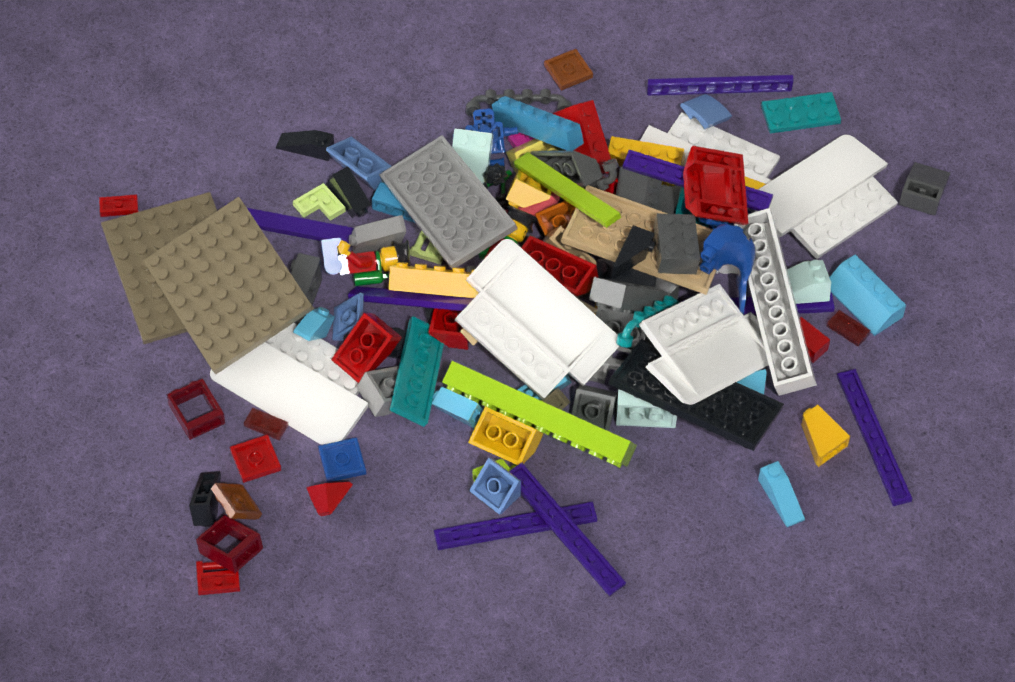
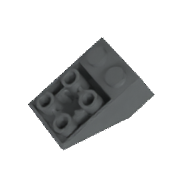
M915 162L904 185L899 205L935 216L950 172Z

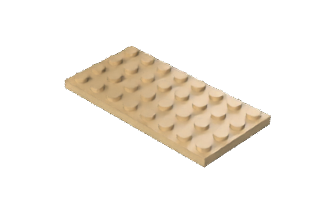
M588 185L585 190L620 212L621 218L606 228L576 208L562 236L561 243L615 262L633 225L653 232L657 213H668ZM696 224L700 263L696 275L658 273L655 247L652 253H648L645 260L632 268L707 295L717 270L714 269L710 274L700 270V264L702 263L701 252L703 251L704 241L713 229Z

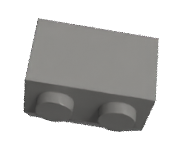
M399 366L365 372L357 385L358 391L363 399L368 402V407L375 417L393 413L390 411Z

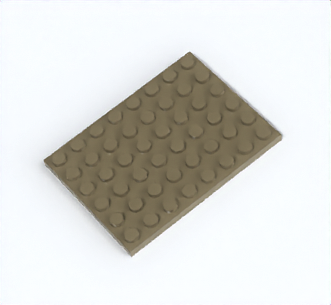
M210 192L101 222V227L143 344L188 332L143 260L217 211Z
M237 197L143 260L215 375L314 310L240 197Z

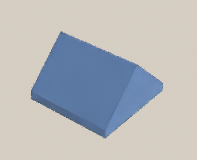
M359 293L334 307L335 318L333 320L332 340L344 341V335L352 331L363 315V293Z
M490 457L487 459L469 491L500 515L521 496V481Z

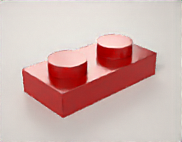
M137 194L99 197L101 217L129 215L138 212Z

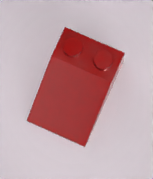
M363 313L331 360L359 383L365 372L375 370L392 353L402 337L375 314Z

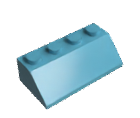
M856 254L842 262L829 277L831 280L830 292L874 336L903 318L906 304Z

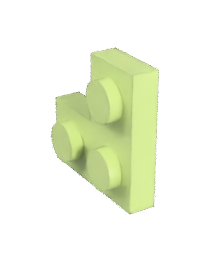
M324 183L293 201V206L303 217L320 209L331 221L346 212L345 206Z

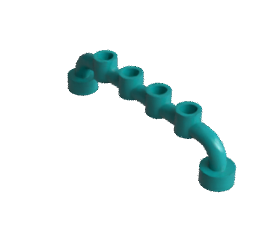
M666 295L663 298V302L654 301L653 307L645 306L643 312L635 311L633 319L625 326L623 333L618 334L616 343L621 347H631L633 337L630 334L635 327H640L639 324L643 320L679 304V301L672 296Z

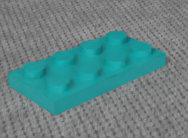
M832 92L761 102L770 134L841 124V117Z

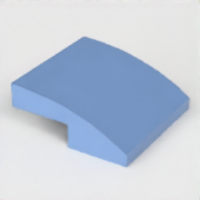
M707 94L680 105L690 119L697 118L704 129L725 122L732 117L731 113L719 101Z

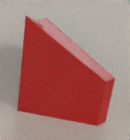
M351 482L324 483L306 488L317 513L320 516H326L333 513L353 484Z

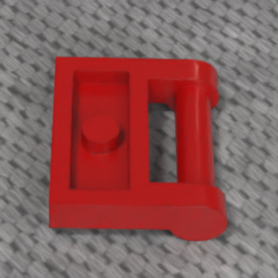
M196 561L198 595L240 592L239 571L236 573L230 570L204 573L206 570L226 568L215 562L203 563V561Z

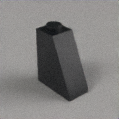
M347 166L332 174L326 186L345 206L347 213L352 218L355 216L360 218L367 214L371 203L349 167Z

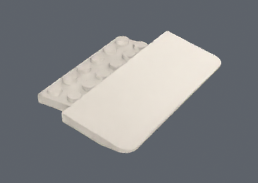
M682 112L668 133L649 125L640 139L643 142L684 148V167L692 146L743 154L745 176L765 184L772 181L768 177L780 160L779 155L714 126L704 129L696 118L690 119L687 114Z
M850 135L840 136L758 189L773 194L769 208L775 220L778 236L782 237L791 231L816 259L883 216L898 204L890 193L873 177L885 169L888 163ZM747 208L751 213L758 212L757 210Z
M510 239L502 240L466 279L479 294L455 318V321L543 400L568 373L584 386L619 347L616 343L618 335Z
M720 284L710 288L707 295L699 293L643 320L639 324L662 355V357L650 362L646 368L685 404L694 405L769 365L758 318L751 312L743 315Z
M295 323L215 375L211 369L210 377L213 381L321 445L343 441L368 408V402L357 396L360 393L357 389L358 382L331 360L338 348L322 339L308 341L293 333L297 326Z

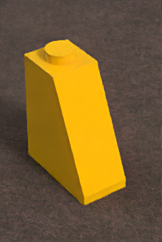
M819 405L812 409L808 408L803 413L801 426L814 461L820 467L848 447L850 436Z

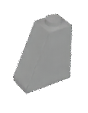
M403 215L354 227L352 234L349 235V244L352 246L353 252L374 251L375 253V251L380 252L382 247L393 246V241L402 243L406 234Z

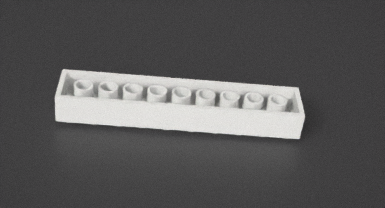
M770 208L748 214V225L736 223L734 225L744 230L743 233L748 240L750 238L753 240L756 249V258L748 282L774 387L780 396L816 386L774 217Z

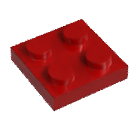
M268 435L230 447V452L243 483L281 471V465Z

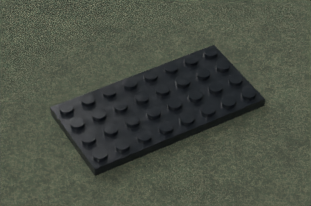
M643 339L638 342L609 380V385L619 390L625 391L636 398H640L653 406L666 410L673 415L679 416L690 423H694L705 428L707 431L718 434L752 451L756 449L784 406L783 403L737 382L694 405L682 403L646 368L650 362L662 357V355L652 343Z

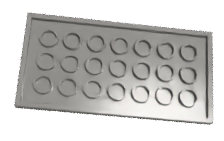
M443 135L379 174L384 184L452 270L518 229L515 222Z

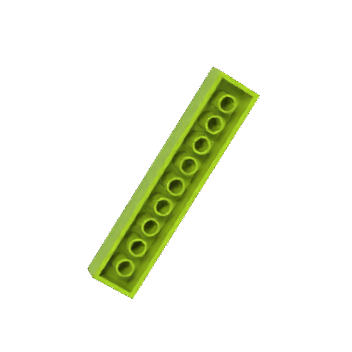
M454 361L451 362L442 383L447 385L446 389L459 395L465 393L464 397L478 404L481 400V405L497 411L499 408V413L512 419L516 416L518 417L517 421L530 427L534 424L536 425L534 429L546 435L554 433L553 438L566 444L569 440L571 441V446L585 452L587 448L589 449V454L601 460L606 457V462L619 468L622 465L628 466L637 447L636 444Z

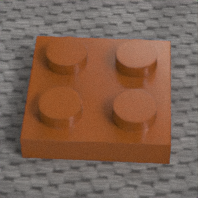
M577 49L544 61L545 68L561 91L593 78V72Z
M215 483L212 486L211 490L215 494L216 500L221 503L225 513L231 519L257 520L262 516V512L243 485Z

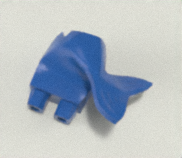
M721 224L704 241L700 270L710 274L714 269L718 271L723 265L736 266L740 270V274L736 277V285L739 292V310L744 314L747 282L756 258L755 245L751 238L747 239L741 227Z

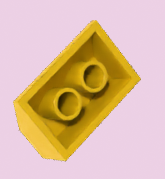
M485 407L468 443L519 465L520 463L524 464L535 453L543 433Z

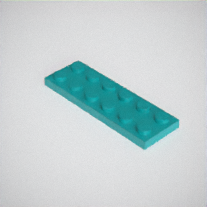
M412 316L408 323L390 411L425 427L429 420L444 344L429 334L430 324Z

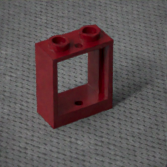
M203 378L198 381H192L187 386L175 389L167 394L168 405L189 440L225 424L224 413ZM203 395L212 412L187 423L177 405Z
M226 515L221 517L196 539L201 555L233 573L239 571L263 549L259 533ZM229 534L241 541V543L227 554L216 548L215 545Z

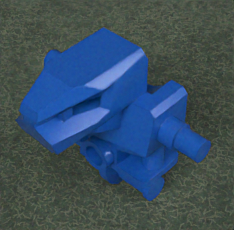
M491 108L475 110L473 112L474 125H467L465 129L492 133L494 136L491 154L506 153L504 138L518 134V127H504L502 122H496L495 111ZM504 157L493 160L490 158L489 166H493L496 163L500 166H505Z

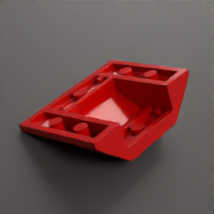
M692 146L683 171L685 207L699 218L748 225L743 154Z

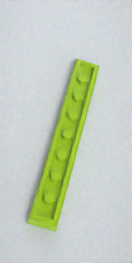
M529 152L513 162L517 169L604 227L608 228L621 218L620 212Z

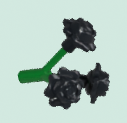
M496 163L493 166H488V171L485 172L488 183L484 182L482 184L486 189L492 185L497 186L501 184V194L499 197H496V201L504 210H507V207L511 205L506 200L505 181L512 176V172L510 170L505 171V166H500Z

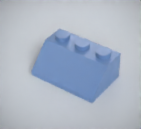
M352 136L326 148V151L336 162L344 168L348 166L357 178L374 190L377 189L380 182L384 183L379 174L392 167Z

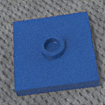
M357 438L318 446L327 483L366 475V468Z

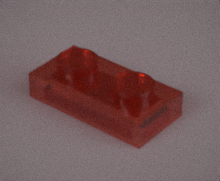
M840 310L837 311L827 324V327L858 347L870 335L871 331Z
M252 408L244 421V427L279 441L289 426L287 421Z

